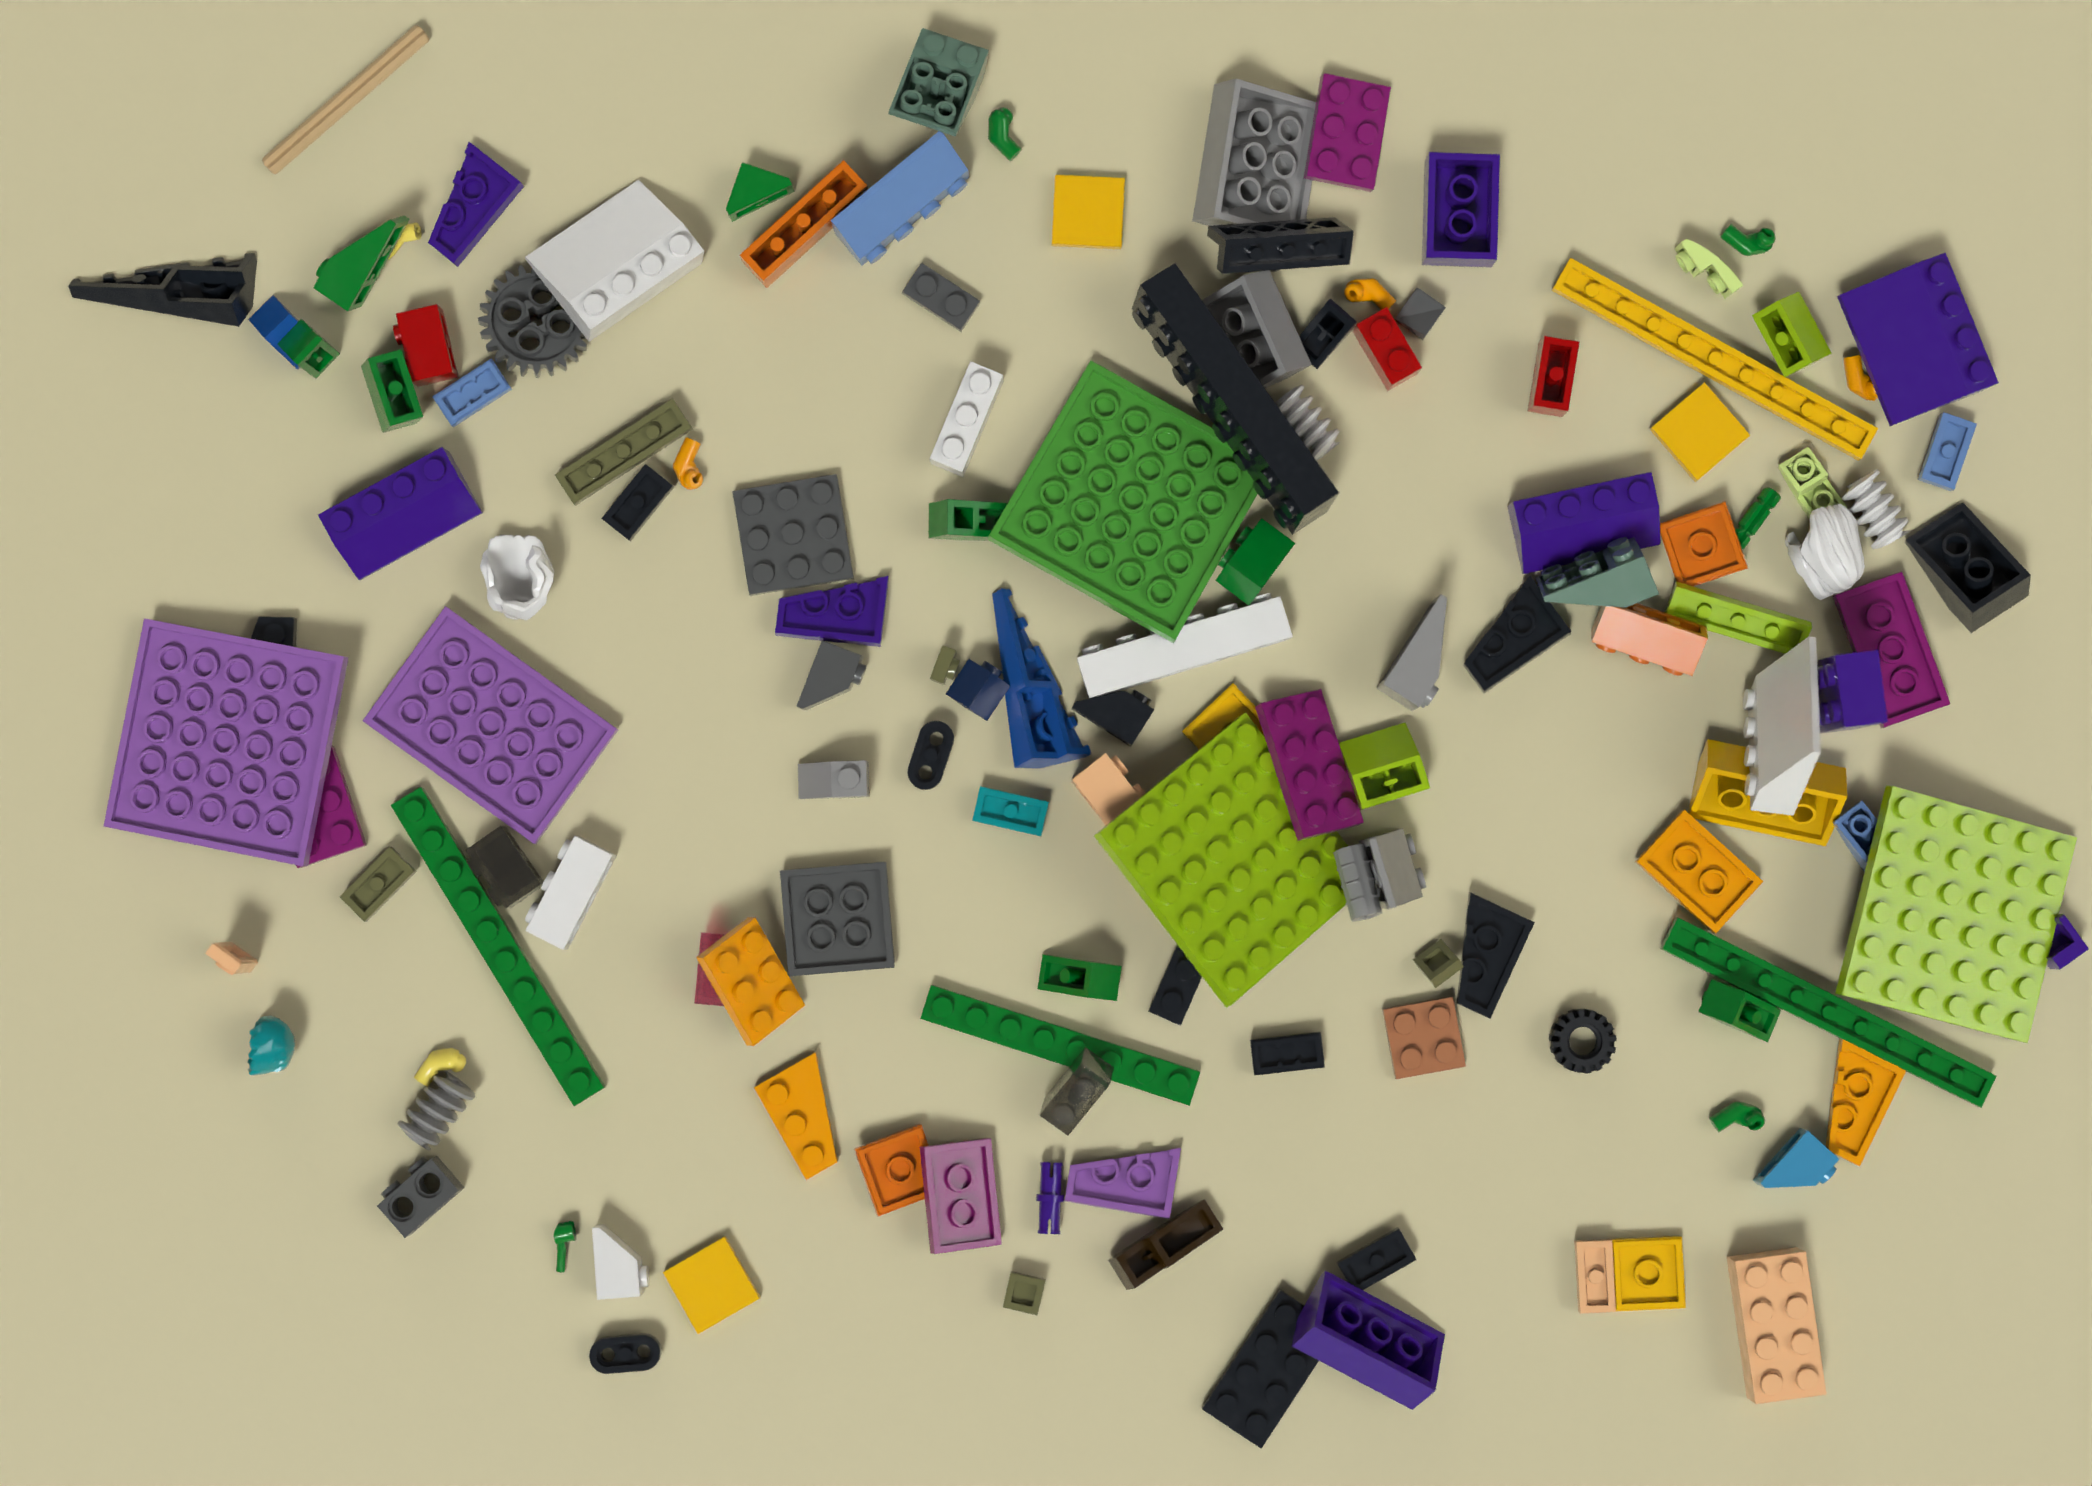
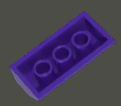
M441 447L318 514L338 552L357 579L362 580L481 515L483 512L452 455L445 448Z
M1652 472L1517 500L1507 506L1522 575L1541 571L1557 564L1561 566L1574 562L1576 556L1587 551H1594L1596 553L1608 548L1607 545L1610 542L1622 537H1627V539L1634 537L1640 549L1661 545L1659 503Z
M1325 1270L1297 1319L1292 1347L1413 1410L1436 1391L1445 1334Z

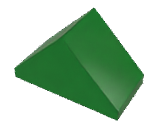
M742 162L726 211L733 222L795 192L793 185L787 177Z
M300 319L278 343V346L299 367L316 379L340 354L303 319Z

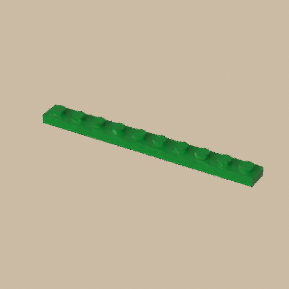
M419 787L391 805L392 809L572 1105L576 1106L604 1089V1083L425 789Z
M1675 917L1660 947L1661 950L1840 1039H1844L1977 1107L1982 1108L1997 1077L1678 917Z

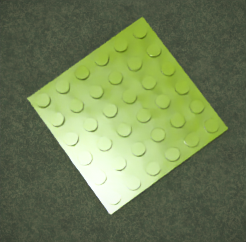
M1246 712L1231 722L1094 835L1225 1007L1233 1005L1346 904L1333 852L1348 845L1337 831L1300 841L1297 840L1265 737Z
M1886 785L1835 994L2028 1043L2048 961L2047 957L2050 953L2057 924L2055 917L2060 911L2077 837Z

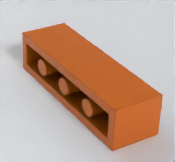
M843 160L740 254L742 262L768 288L833 228L831 220L868 190L867 184Z

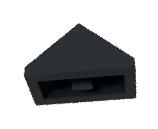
M1331 298L1299 336L1312 366L1316 369L1325 362L1357 323L1354 318Z

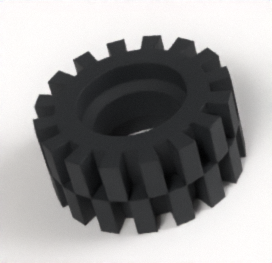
M1573 1009L1565 1015L1559 1016L1557 1023H1553L1551 1027L1553 1029L1552 1034H1549V1041H1551L1550 1050L1555 1055V1060L1563 1065L1564 1068L1577 1073L1587 1074L1592 1071L1601 1070L1605 1063L1608 1064L1612 1060L1610 1056L1612 1053L1615 1054L1616 1047H1614V1041H1617V1038L1613 1034L1614 1028L1612 1024L1608 1023L1607 1018L1588 1009ZM1580 1027L1589 1028L1596 1037L1594 1049L1585 1055L1576 1054L1571 1049L1569 1043L1571 1033Z

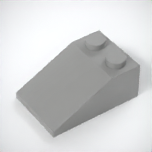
M1442 594L1431 602L1376 688L1411 711L1420 706L1422 708L1428 706L1439 690L1434 684L1439 678L1447 597Z
M1402 828L1359 841V844H1364L1368 860L1371 861L1369 864L1372 875L1375 878L1374 883L1377 894L1380 895L1381 909H1391L1423 897L1421 889L1426 888V883L1421 868H1414L1411 855L1416 854L1411 834L1405 835Z

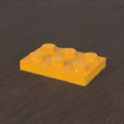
M1681 810L1635 861L1714 934L1723 927L1763 882L1686 810Z
M755 917L746 918L696 957L747 1046H755L805 1006Z

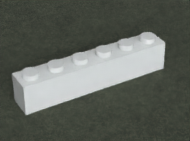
M1271 593L1259 595L1252 601V605L1239 609L1237 603L1226 605L1217 609L1218 615L1206 619L1203 613L1190 616L1174 643L1150 631V636L1137 639L1136 634L1116 639L1117 646L1103 649L1102 644L1082 649L1083 656L1077 657V662L1088 699L1118 692L1290 640L1293 635L1281 596L1272 598Z

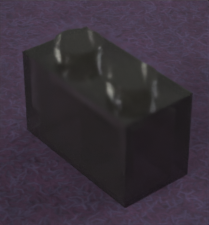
M499 826L466 849L470 856L466 860L467 864L478 878L482 875L490 885L486 889L487 893L498 907L503 904L505 908H512L543 885V879L506 826Z
M1085 1047L1046 1095L1039 1116L1069 1136L1110 1085L1114 1067Z

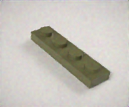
M672 398L555 474L572 503L576 506L686 435L693 428Z

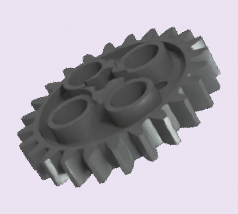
M520 265L518 270L519 276L514 277L507 270L505 272L507 279L505 284L500 280H494L497 292L485 291L486 298L491 303H480V310L487 315L479 317L478 322L479 325L488 327L480 332L481 338L486 340L492 339L486 344V349L488 352L498 350L495 355L497 363L508 359L507 371H512L518 365L523 377L528 369H533L535 377L539 378L541 369L546 368L550 376H554L555 365H559L561 369L566 371L567 358L576 363L579 361L576 349L587 351V344L582 340L585 336L564 309L553 311L560 304L536 272L532 269L531 273H526L523 266ZM541 291L548 292L552 296L551 300L544 304L535 302L533 297ZM508 309H517L522 313L515 321H508L502 317ZM536 316L538 320L542 319L543 324L537 326L535 322L531 323L530 318ZM557 321H565L570 325L569 329L564 333H556L551 327ZM519 331L516 336H509L510 332ZM527 338H535L540 342L539 346L531 351L523 349L520 345Z

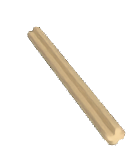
M418 25L413 26L262 159L263 164L271 173H279L428 43L429 37Z

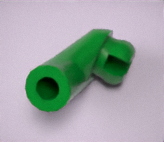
M1001 107L998 110H994L988 118V139L1009 161H1012L1021 152L1022 148L1008 136L1009 125L1013 120L1012 112L1008 108Z
M1730 224L1720 237L1744 256L1766 253L1772 248L1776 240L1774 232L1768 228H1762L1760 232L1745 235L1733 224Z

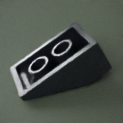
M1964 503L1959 504L1905 540L1911 553L1949 610L1970 633H1973L2029 596L2031 575Z

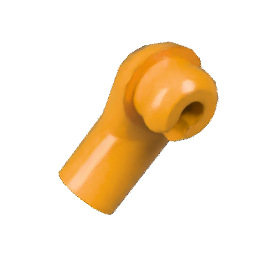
M1373 278L1351 280L1347 283L1344 290V295L1348 301H1373L1381 310L1385 307L1389 310L1397 301Z
M1861 355L1843 358L1847 386L1850 391L1865 400H1877L1878 396L1871 379L1863 372Z
M685 437L673 462V469L680 484L688 490L699 488L703 483V475L699 472L694 462L701 444Z

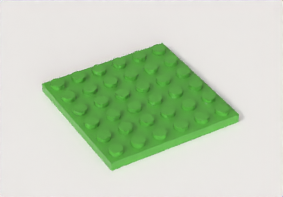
M1090 361L992 529L988 540L1174 643L1256 498L1257 492L1254 489V480L1247 470L1242 471L1237 466L1233 458V450L1227 442L1223 443L1218 439L1212 427L1099 364Z

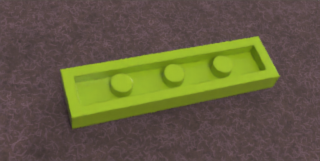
M1677 581L1664 612L1706 626L1707 631L1784 654L1809 637L1812 629V622Z

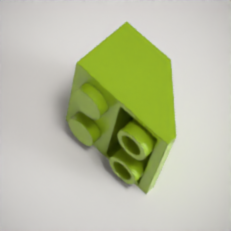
M1406 722L1339 743L1360 810L1430 789L1420 753Z

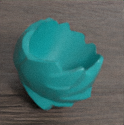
M271 1015L263 1016L255 1023V1027L249 1031L251 1035L249 1041L251 1051L248 1054L249 1059L247 1063L250 1066L248 1071L251 1076L283 1071L290 1064L295 1051V1038L289 1026L280 1018Z

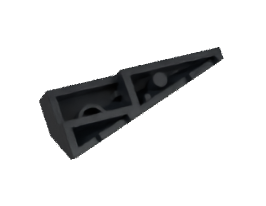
M246 253L244 260L226 263L223 257L213 258L212 265L190 266L189 262L135 270V276L116 279L113 273L103 275V281L92 283L81 282L78 278L73 279L68 287L72 298L240 327L253 307L257 259L255 253Z

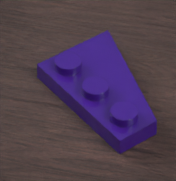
M468 142L464 152L466 157L460 171L457 170L453 179L454 187L448 202L443 204L428 241L434 249L457 267L524 187L519 180L470 142Z
M880 577L874 581L857 584V582L846 584L844 587L826 591L818 590L779 598L775 635L881 647L889 577Z

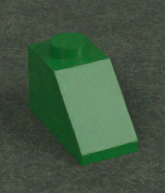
M1042 954L1038 990L1117 1001L1122 966Z
M1712 979L1708 989L1702 996V1004L1698 1012L1768 1042L1781 1010L1745 991Z

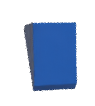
M273 295L248 320L264 339L299 370L301 367L278 346L279 341L299 320Z

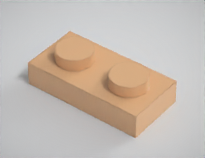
M1612 1240L1574 1241L1578 1312L1580 1314L1616 1312Z

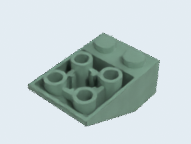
M922 28L888 114L956 136L976 98L983 80L989 50Z
M1622 537L1613 540L1607 545L1608 548L1596 553L1594 551L1584 552L1576 556L1574 562L1562 567L1560 564L1550 566L1541 572L1542 575L1535 577L1544 601L1553 603L1626 608L1658 595L1659 592L1645 557L1634 537L1630 539Z

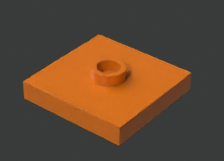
M1726 501L1660 523V534L1677 582L1694 587L1748 569Z
M921 1124L853 1148L878 1217L925 1199L920 1146H928V1142Z

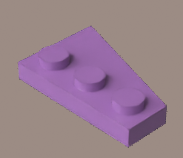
M1181 1148L1070 1165L1064 1201L1170 1219Z

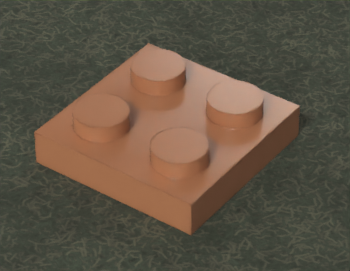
M1452 996L1382 1009L1395 1079L1466 1067Z

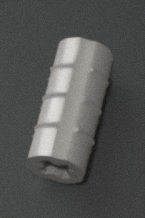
M1364 844L1347 846L1333 852L1337 865L1336 870L1339 873L1342 884L1341 888H1343L1346 899L1345 905L1348 906L1351 921L1366 920L1382 914L1379 901L1380 895L1377 894L1374 883L1375 878L1372 875L1369 864L1371 861L1368 860Z

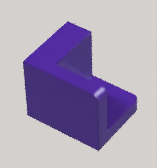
M2058 914L2055 917L2057 924L2050 953L2047 957V965L2050 969H2062L2089 950L2064 914Z

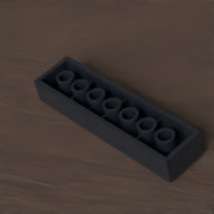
M1176 263L1142 283L1132 306V316L1136 324L1143 330L1146 328L1153 338L1152 344L1156 352L1162 358L1166 357L1173 366L1172 372L1180 385H1186L1191 391L1194 405L1201 414L1206 413L1213 422V431L1218 439L1223 443L1227 442L1233 450L1235 463L1242 471L1247 470L1254 480L1253 486L1257 494L1263 500L1267 499L1274 508V517L1279 525L1284 529L1288 528L1293 535L1327 513L1339 494L1338 490Z

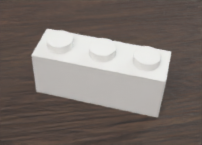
M970 361L930 456L932 465L964 477L1003 384V374Z
M574 836L572 841L567 839L557 857L562 860L556 872L550 871L543 882L541 890L545 891L544 896L539 904L536 902L532 904L526 915L525 921L529 924L525 931L562 950H568L617 855L580 836Z

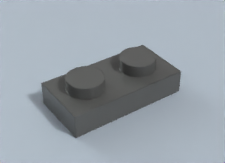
M923 263L920 264L902 291L903 295L960 332H962L980 305L978 299Z

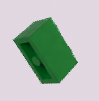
M402 350L367 358L361 365V369L382 432H389L419 422L423 418V414Z
M1262 518L1254 529L1248 525L1235 541L1240 546L1237 551L1231 548L1218 563L1223 570L1215 580L1247 605L1252 603L1295 545V542Z

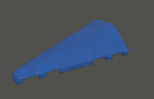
M1000 589L996 591L992 596L1003 681L1010 685L1005 693L1014 768L1040 769L1088 757L1091 755V750L1088 745H1082L1074 729L1078 724L1074 716L1068 717L1059 699L1062 692L1039 646H1032L1024 630L1028 626L1025 618H1018L1009 600L1013 595L1011 590Z

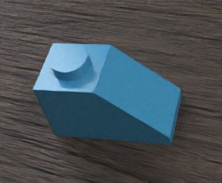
M1799 1128L1753 1181L1764 1188L1816 1186L1819 1182L1824 1184L1835 1173L1837 1168L1834 1165L1840 1159L1808 1130Z

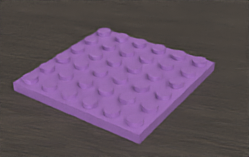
M144 618L104 827L308 867L349 657Z

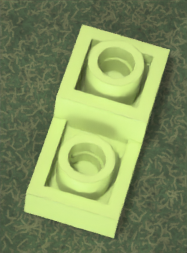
M1685 239L1675 248L1677 252L1675 258L1681 269L1685 273L1690 272L1693 278L1706 270L1709 275L1707 276L1708 284L1716 294L1721 293L1724 299L1737 292L1743 286L1734 272L1720 258L1698 243Z
M1809 447L1778 466L1788 487L1808 518H1810L1813 510L1820 507L1842 504L1847 508L1844 501L1828 481L1829 474Z

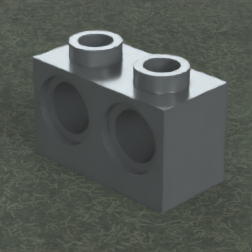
M438 1156L430 1160L422 1157L408 1169L411 1176L406 1181L400 1184L396 1180L381 1193L384 1200L377 1207L404 1238L412 1235L465 1188ZM427 1173H434L438 1176L440 1187L437 1192L426 1188L424 1178ZM401 1196L409 1198L413 1203V1211L410 1215H404L398 1209L397 1203Z

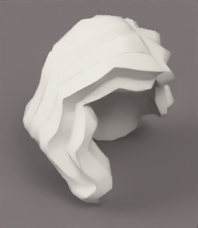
M1842 504L1828 505L1827 507L1813 510L1809 518L1810 529L1802 544H1800L1794 532L1789 533L1785 539L1788 555L1797 573L1803 577L1814 597L1819 600H1823L1833 594L1842 593L1851 588L1860 579L1865 568L1857 520L1851 511Z
M500 535L491 538L488 543V549L482 555L480 564L487 587L488 603L494 611L504 613L507 618L529 620L547 603V594L553 583L555 573L551 561L546 554L542 542L536 536Z

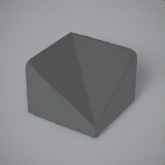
M1416 288L1395 318V321L1423 340L1446 307L1421 289Z

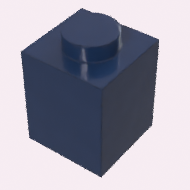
M968 659L946 692V695L977 716L988 721L1010 685L999 678L1002 671L987 661H984L980 666Z

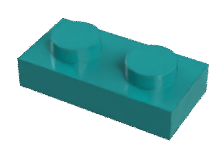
M980 786L972 821L1041 837L1049 802Z

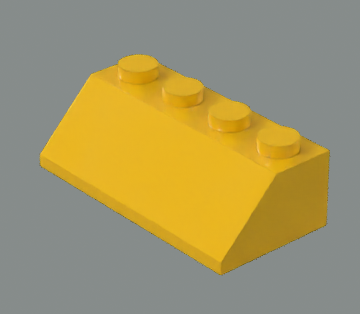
M1707 739L1697 765L1688 813L1694 819L1827 846L1835 827L1833 822L1839 817L1847 799L1846 768L1816 762L1793 816L1750 810V796L1745 795V781L1747 775L1750 774L1749 767L1744 765L1746 747Z

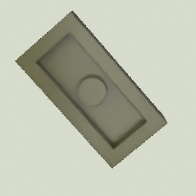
M389 846L340 898L364 922H367L417 871L393 847Z

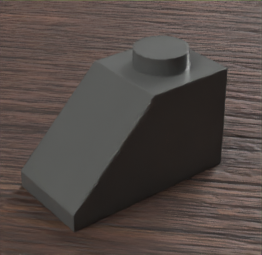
M822 640L797 707L806 711L851 691L853 684L860 685L867 667L861 664L863 661L862 655Z

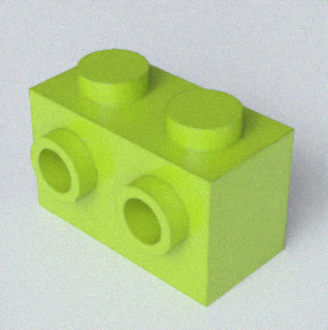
M1800 292L1784 297L1752 315L1784 377L1801 371L1832 354Z

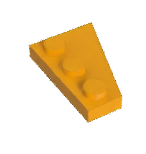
M1840 1038L1825 1146L1833 1154L1860 1166L1906 1070Z
M816 1052L754 1087L806 1180L838 1162Z

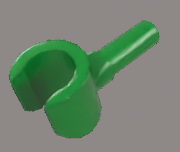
M573 1221L559 1223L554 1231V1240L557 1244L556 1272H565L566 1242L576 1241V1229Z

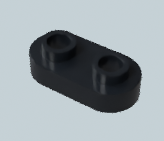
M931 721L922 727L918 735L907 771L910 782L918 789H933L943 778L954 744V734L951 728L944 722ZM936 732L943 735V742L938 746H934L930 742V736ZM921 767H931L932 776L929 779H922L919 776Z
M647 1333L606 1336L593 1344L590 1349L589 1360L592 1367L603 1374L646 1371L658 1363L662 1355V1347L656 1337ZM640 1345L649 1347L650 1355L648 1357L639 1355L638 1347ZM605 1348H611L615 1352L613 1360H607L603 1357V1350Z

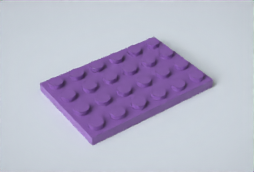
M446 606L363 719V722L533 844H537L619 730Z

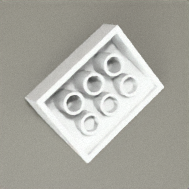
M637 180L531 252L525 259L590 342L701 265L704 250L685 225L640 180Z
M1811 636L1757 674L1751 689L1745 690L1743 709L1748 710V717L1745 719L1743 735L1744 738H1749V745H1747L1745 750L1744 765L1750 769V774L1747 775L1745 781V795L1750 796V810L1793 816L1821 753L1816 637Z

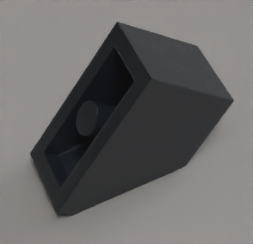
M1133 690L1131 694L1126 691H1120L1076 701L1072 707L1073 711L1130 747L1154 711L1149 706L1152 700L1136 690Z

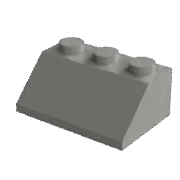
M1270 270L1243 275L1202 300L1264 388L1281 382L1312 365Z

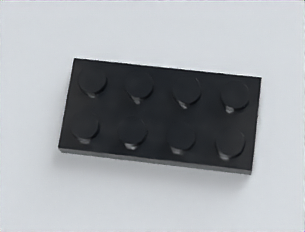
M1278 1289L1201 1407L1202 1410L1261 1449L1319 1362V1360L1292 1347L1297 1319L1305 1305L1281 1289Z

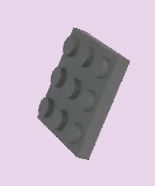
M837 474L732 491L750 596L854 579Z
M886 862L780 871L789 977L895 968Z

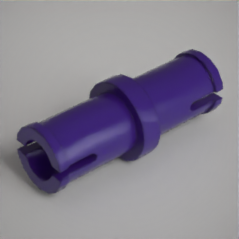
M1040 1162V1194H1036V1201H1040L1039 1230L1037 1234H1048L1049 1219H1051L1050 1234H1061L1060 1211L1061 1202H1064L1065 1195H1061L1063 1163L1053 1162V1176L1050 1177V1162Z

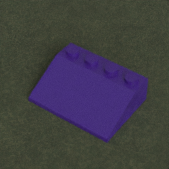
M1946 252L1837 296L1889 426L1977 394L1999 383Z

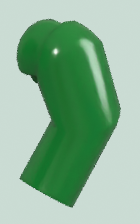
M1740 1101L1732 1102L1709 1117L1710 1122L1718 1132H1721L1733 1123L1748 1127L1753 1131L1761 1129L1765 1124V1117L1758 1107Z

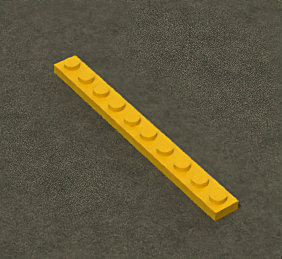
M1572 258L1567 261L1551 290L1858 461L1864 456L1878 430L1877 427Z

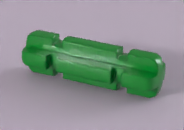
M1766 487L1757 497L1758 502H1753L1737 524L1739 528H1735L1742 549L1751 540L1750 535H1755L1771 513L1769 510L1773 509L1781 499V496L1772 488Z

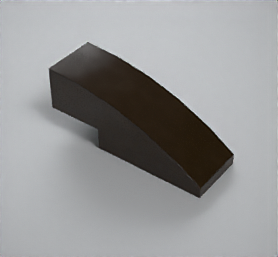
M1204 1199L1146 1234L1108 1261L1126 1290L1135 1289L1224 1229Z

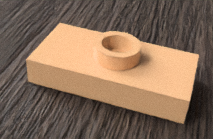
M233 942L212 943L205 953L216 961L215 964L231 975L251 973L258 963L256 958Z

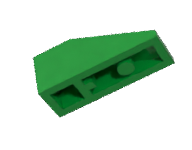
M406 216L390 219L331 258L325 259L317 269L316 276L319 278L313 288L347 312L362 307L410 219Z
M954 499L929 503L928 538L989 541L988 537L1008 503Z

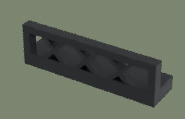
M1332 217L1208 226L1207 236L1219 245L1217 270L1222 274L1350 265L1354 231L1337 218Z

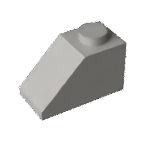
M865 760L798 764L799 799L869 797V762Z

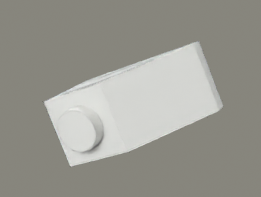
M604 1224L594 1226L592 1228L597 1300L641 1296L644 1293V1287H649L648 1265L642 1266V1257Z

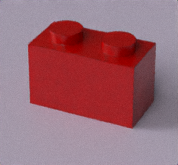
M434 304L396 313L398 324L393 325V331L397 344L403 345L406 357L404 359L412 383L417 387L459 378L443 309L439 305Z
M1387 307L1359 322L1354 327L1353 333L1387 391L1414 377L1422 369L1421 364Z
M1544 336L1538 343L1528 412L1563 417L1569 411L1579 341Z

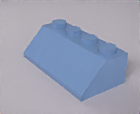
M938 131L831 220L835 235L861 266L868 261L871 264L878 261L887 252L885 247L894 239L899 242L906 238L914 229L912 224L922 216L924 219L931 217L941 207L939 204L941 200L949 194L951 197L956 196L968 185L965 180L969 178V171L946 136L941 131Z

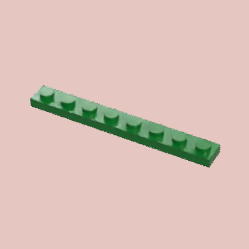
M934 985L930 987L920 1018L1188 1106L1191 1104L1200 1071Z

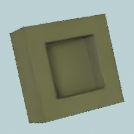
M942 645L930 677L931 681L945 685L947 678L954 679L960 664V660L955 659L956 650Z
M1442 939L1413 959L1419 970L1435 988L1464 967L1459 958Z
M1011 1271L1003 1308L1038 1315L1045 1279Z

